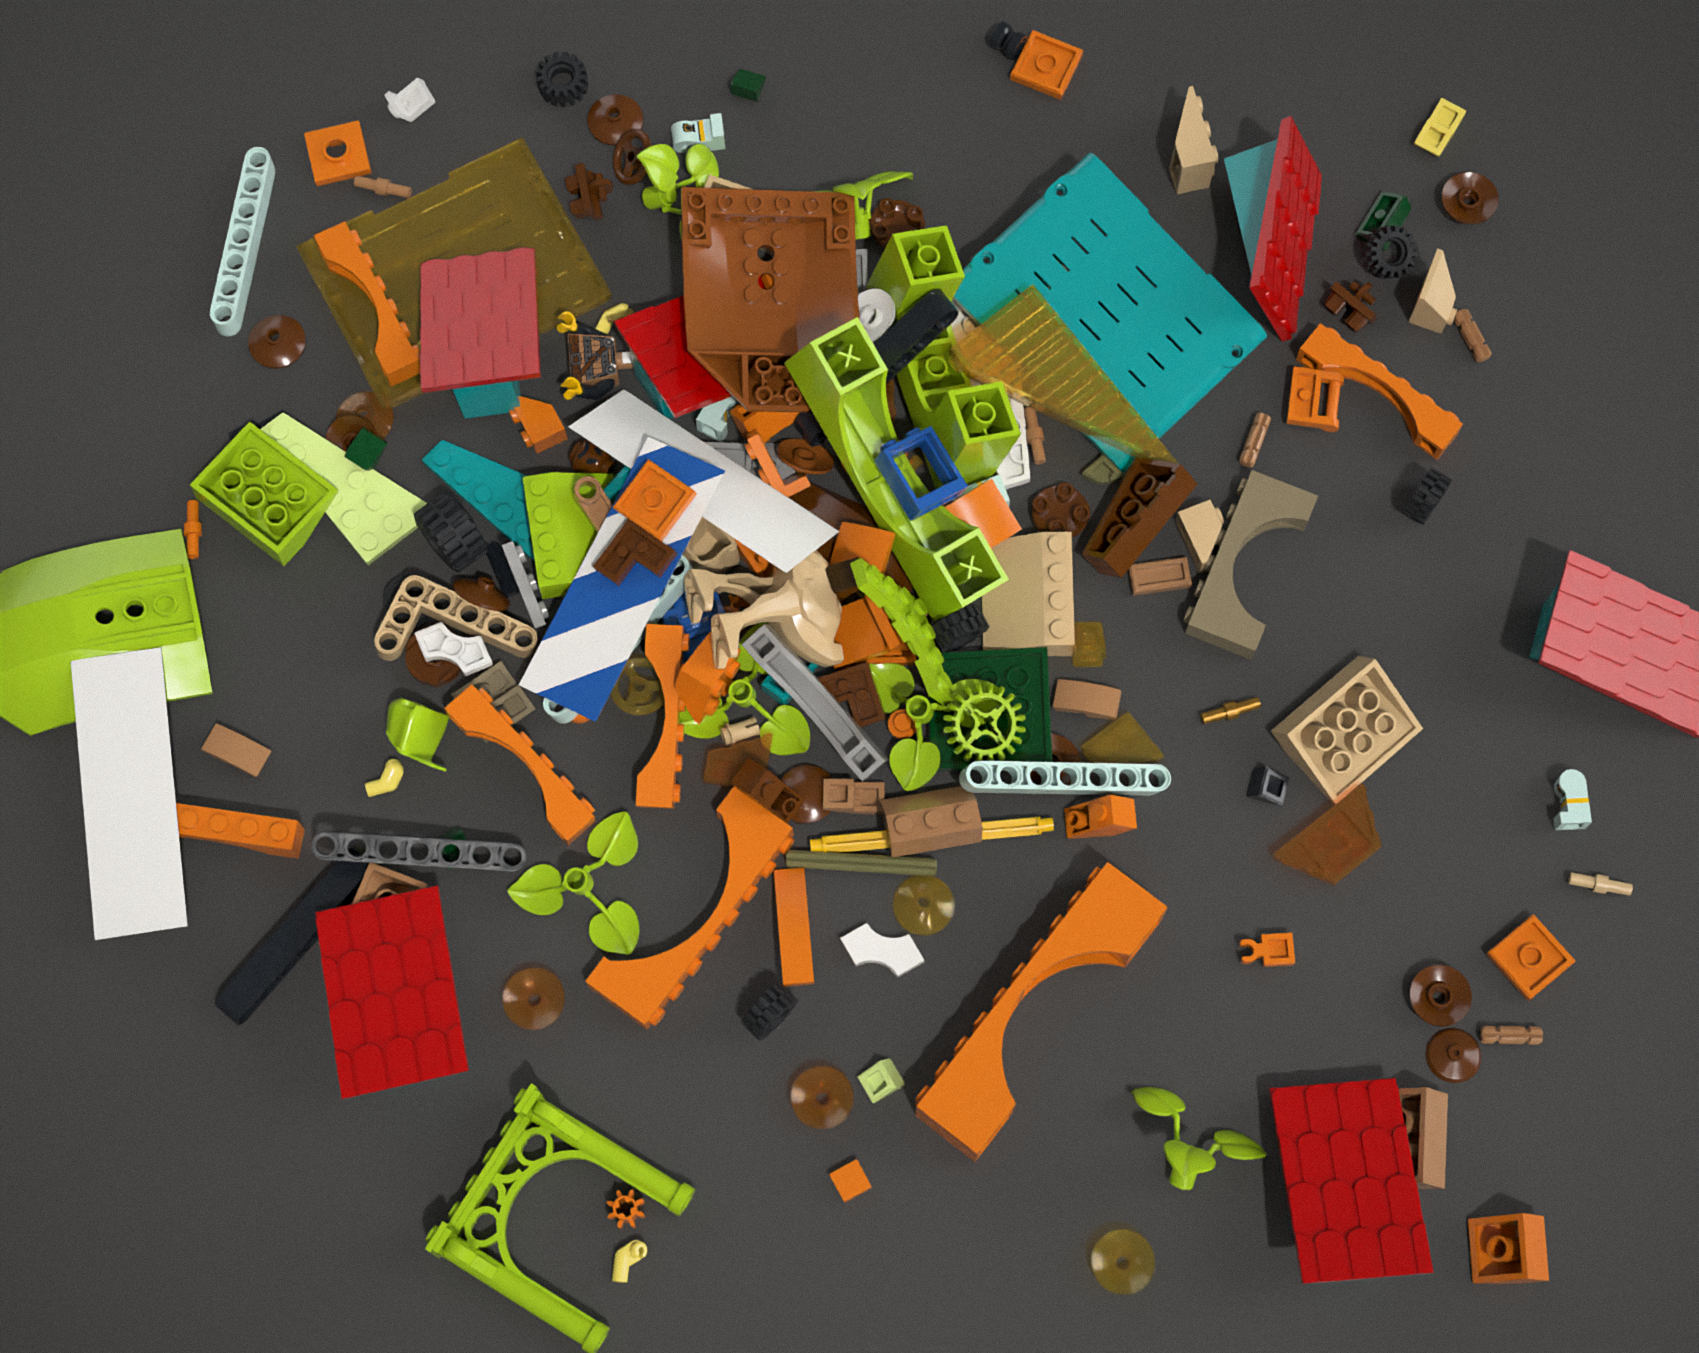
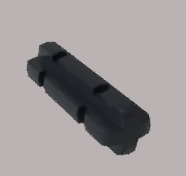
M498 542L488 544L486 555L490 560L503 594L507 598L517 595L519 589L515 580H513L514 577L503 555L500 544Z

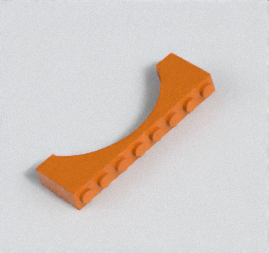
M736 787L731 789L716 809L717 818L724 823L727 832L730 863L723 895L711 917L688 940L661 954L628 961H610L603 957L585 981L588 988L646 1030L651 1024L656 1026L661 1021L666 1012L663 1008L670 999L675 1001L684 989L682 985L688 975L693 977L703 964V961L700 960L707 950L712 952L722 938L719 935L725 926L731 927L740 914L737 911L744 901L749 903L758 891L757 883L762 877L767 879L776 867L774 862L780 853L785 855L795 841L792 838L794 833L790 825Z

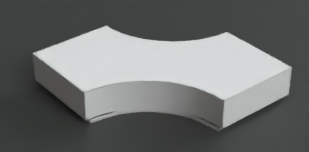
M442 621L414 633L426 662L432 660L452 662L463 671L465 677L493 665L481 636L470 638L457 636L451 633Z
M866 923L840 938L855 966L865 963H877L886 966L896 977H900L924 963L922 955L909 934L899 938L884 937L874 932Z

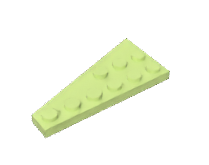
M281 413L260 429L338 489L339 492L325 513L367 565H370L418 528L415 523L414 513L425 506L426 502L374 469L370 471L362 469L344 457L345 451L290 416Z

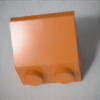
M1519 1213L1468 1219L1473 1284L1549 1281L1544 1216Z

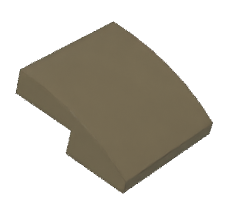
M502 661L451 694L453 699H455L471 684L477 690L482 687L493 699V702L490 704L497 712L501 709L504 710L514 722L513 724L535 710L531 701L516 683Z

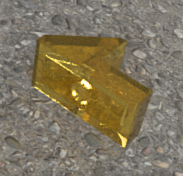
M1074 622L1075 646L1072 655L1073 666L1101 667L1103 659H1106V644L1102 622Z

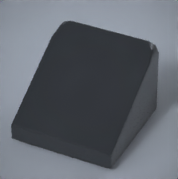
M1268 767L1255 768L1251 773L1246 796L1258 801L1283 806L1289 777Z

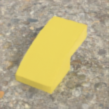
M1441 98L1431 117L1422 128L1414 145L1439 157L1461 123L1466 110Z

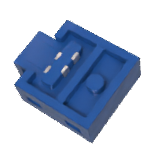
M685 592L672 605L673 609L668 610L662 617L664 625L683 626L685 633L690 634L689 652L684 651L683 663H686L708 633L711 632V618L715 614L725 613L717 592H714L712 610L703 612L700 623H692L690 621Z

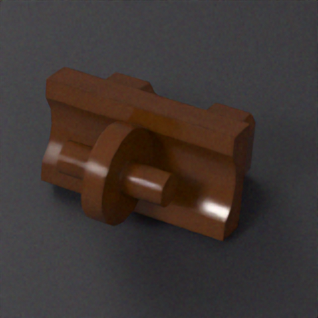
M584 163L575 165L576 173L565 178L568 192L572 195L581 194V198L569 203L571 213L577 219L591 216L595 221L603 219L600 202L607 201V194L613 191L612 181L603 179L601 173L595 174L593 171L586 170Z
M1354 281L1349 286L1356 293L1353 296L1338 282H1335L1331 287L1332 293L1324 304L1325 307L1336 316L1346 305L1353 309V313L1346 319L1345 324L1356 333L1368 323L1373 325L1377 320L1376 314L1362 303L1364 300L1371 306L1376 301V298L1370 294L1373 285L1367 282L1361 287Z

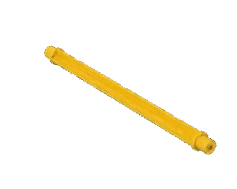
M1029 817L982 822V840L1041 835L1042 832L1054 831L1053 818ZM886 830L822 836L819 839H810L811 851L840 853L889 848Z

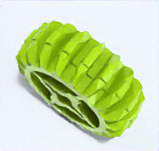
M976 683L974 694L968 686L964 687L963 691L966 698L957 693L953 697L959 703L958 706L948 703L946 706L954 712L953 716H943V720L952 721V727H944L943 732H953L954 734L953 737L947 740V743L953 744L957 741L959 745L954 749V753L959 754L965 749L966 753L963 758L965 761H969L973 754L976 755L975 761H982L983 756H986V761H994L993 754H996L1000 761L1005 760L1002 750L1005 749L1008 753L1013 754L1015 750L1010 745V742L1012 741L1016 744H1021L1022 742L1019 737L1014 736L1015 732H1025V727L1016 726V721L1025 720V715L1015 716L1014 711L1022 707L1021 704L1017 703L1011 706L1009 703L1015 696L1010 693L1003 698L1002 695L1005 688L1002 686L997 689L996 693H993V683H987L985 692L982 690L981 683ZM979 698H987L998 704L988 712L983 713L974 708L970 703ZM963 710L972 721L971 729L965 737H963L960 729V718ZM1003 711H1005L1008 718V730L1005 737L1001 734L996 724ZM978 716L982 719L990 718L988 725L991 731L978 729L980 726ZM981 735H987L998 745L982 750L970 744Z

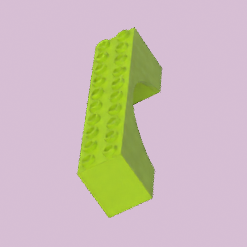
M858 317L811 341L784 363L877 525L882 530L896 534L892 551L918 596L925 603L933 622L963 608L1009 580L979 527L963 522L943 506L910 521L874 462L881 452L880 447L893 439L896 442L899 441L887 404L886 377L888 369ZM905 454L894 459L917 499L930 493L915 473Z

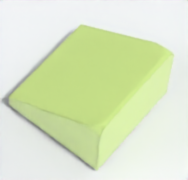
M889 1058L880 1060L857 1076L872 1103H876L905 1085L904 1080Z

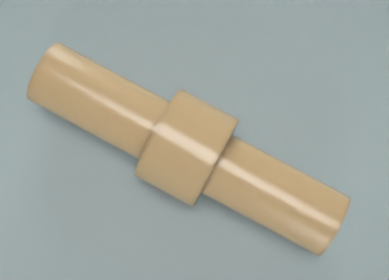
M1570 872L1568 884L1591 888L1592 892L1601 894L1612 892L1630 896L1633 889V884L1609 880V876L1600 874L1588 876Z

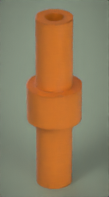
M196 500L187 501V522L184 523L188 559L199 558V537L202 536V523L199 522V502Z

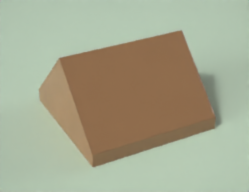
M369 863L352 904L427 888L428 884L377 864Z

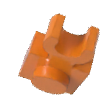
M1292 933L1261 934L1260 943H1256L1251 939H1243L1239 943V947H1248L1252 951L1251 956L1241 957L1240 961L1242 964H1251L1262 958L1263 967L1294 966L1295 964Z

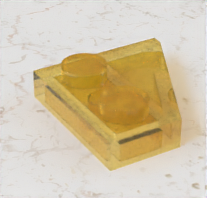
M1129 712L1107 726L1080 748L1091 763L1139 764L1150 761L1155 763L1164 759L1163 753Z

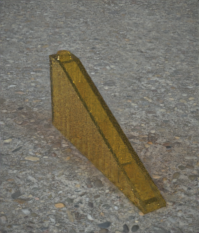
M1033 284L950 348L948 355L951 358L948 361L957 373L963 372L967 378L982 385L1002 381L1009 398L1135 458L1140 457L1178 463Z

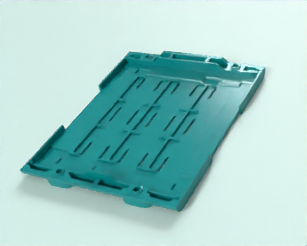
M1089 152L1065 175L1058 178L1046 190L1044 195L992 243L986 245L974 256L972 261L963 269L965 278L955 293L953 300L1001 349L1005 346L1061 404L1064 408L1062 413L1102 454L1124 473L1132 465L1136 457H1141L1263 342L1267 338V334L1262 326L1210 273L1207 275L1148 214L1149 210L1096 155ZM1061 191L1063 195L1059 196L1056 192ZM1090 220H1092L1107 236L1105 237ZM1073 237L1088 252V254H1086L1071 238ZM1053 255H1055L1065 265L1069 272L1053 257ZM984 259H989L990 262H989V263H984L983 260H984ZM1136 266L1147 276V278L1156 286V288L1135 268ZM1034 272H1036L1038 276L1051 288L1050 290L1041 282V280L1034 274ZM1117 284H1119L1120 287L1138 304L1137 306L1127 297V295L1117 286ZM1015 290H1017L1032 306L1030 307V306L1015 292ZM1098 302H1100V303L1119 321V323H1117V322L1098 304ZM1185 318H1187L1202 334L1200 335V334L1185 320ZM1080 319H1081V320L1091 329V331L1100 339L1099 341H1098V340L1094 337V335L1079 321ZM1167 335L1177 344L1182 352L1166 337ZM1060 337H1062V338L1081 356V358H1079V357L1062 341V339H1061ZM1232 351L1237 353L1236 357L1232 355ZM1147 353H1149L1164 369L1162 370ZM1130 370L1145 385V387H1143L1128 371ZM1110 388L1113 389V391L1126 403V405H1124L1115 396V394L1110 390ZM1139 439H1142L1144 441L1143 445H1140L1138 443Z

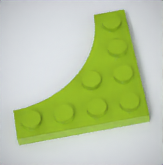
M861 558L850 563L858 589L865 593L879 609L884 607L889 618L893 620L892 625L904 643L907 642L912 653L919 657L915 664L928 695L942 705L953 700L950 691L952 683L943 670L942 663L944 658L935 645L934 638H936V634L927 621L926 614L928 610L922 599L912 596L905 587L901 588L890 576L886 577L875 565H870Z

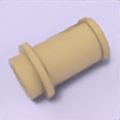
M753 716L750 719L732 725L725 723L724 727L720 728V735L725 746L729 744L735 746L737 741L760 735L758 724L755 725L757 723L755 717Z

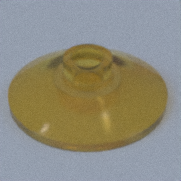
M918 875L909 878L897 889L893 900V910L897 921L905 930L915 935L927 936L938 933L948 925L954 913V898L948 886L940 879L933 876ZM921 898H926L930 904L928 907L923 908L919 906L918 901Z
M1114 1230L1104 1235L1095 1245L1091 1256L1092 1271L1096 1280L1106 1290L1120 1295L1133 1294L1143 1289L1151 1280L1155 1271V1255L1149 1242L1140 1234L1131 1230ZM1123 1257L1128 1261L1126 1269H1120L1117 1266L1116 1261L1118 1258Z

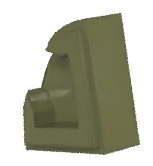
M1102 454L1082 472V477L1094 484L1107 485L1119 481L1123 478V473Z

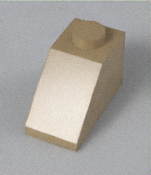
M1211 500L1179 511L1175 520V524L1198 573L1204 572L1224 523L1220 509L1218 507L1214 508Z

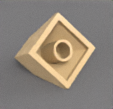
M1437 248L1426 273L1409 323L1442 334L1446 324L1452 325L1457 309L1452 308L1456 296L1444 252Z

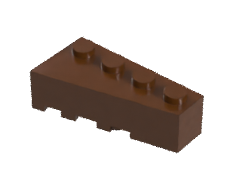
M1136 457L1082 555L1100 574L1122 578L1198 483L1181 464Z

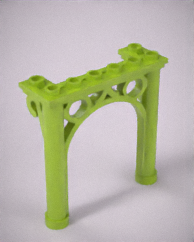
M531 1083L528 1089L522 1088L516 1096L514 1112L517 1114V1117L514 1121L509 1120L500 1133V1136L503 1138L497 1148L491 1147L483 1159L485 1164L479 1176L474 1174L465 1188L468 1192L461 1203L457 1201L448 1214V1218L451 1219L447 1224L442 1221L439 1227L435 1225L425 1239V1242L428 1243L425 1250L438 1259L443 1257L578 1342L582 1345V1350L587 1353H596L608 1335L610 1327L600 1321H596L525 1276L514 1264L508 1250L506 1230L510 1209L516 1196L536 1173L551 1164L564 1160H584L594 1163L668 1208L669 1211L677 1216L684 1212L696 1189L685 1182L683 1184L677 1182L544 1099L539 1089ZM533 1123L539 1126L530 1128ZM535 1135L543 1136L547 1142L545 1157L535 1161L525 1159L523 1148L528 1140ZM552 1135L577 1150H565L554 1153ZM514 1152L518 1161L524 1167H528L523 1172L518 1168L516 1172L510 1175L501 1174ZM504 1184H512L508 1192ZM493 1185L498 1190L496 1204L501 1206L499 1213L495 1208L489 1206L480 1207ZM484 1214L493 1215L496 1219L497 1233L485 1240L475 1239L472 1229L474 1224L477 1223L478 1218ZM464 1230L467 1241L461 1238V1235L464 1232ZM498 1243L499 1252L504 1264L481 1251L480 1248H488Z

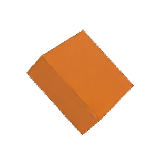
M857 1159L829 1174L844 1203L872 1188Z

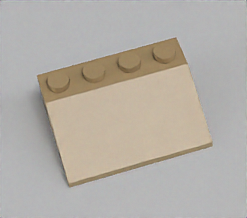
M1038 532L1010 537L991 548L1009 580L982 596V614L990 626L983 633V651L1047 647L1048 656H1072L1075 646L1072 532Z
M1357 656L1272 729L1271 732L1294 763L1334 805H1337L1416 736L1423 727L1375 658Z

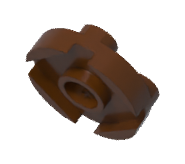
M415 634L409 639L406 646V666L410 674L418 682L430 685L433 688H439L453 681L461 673L462 670L457 665L446 660L426 662Z

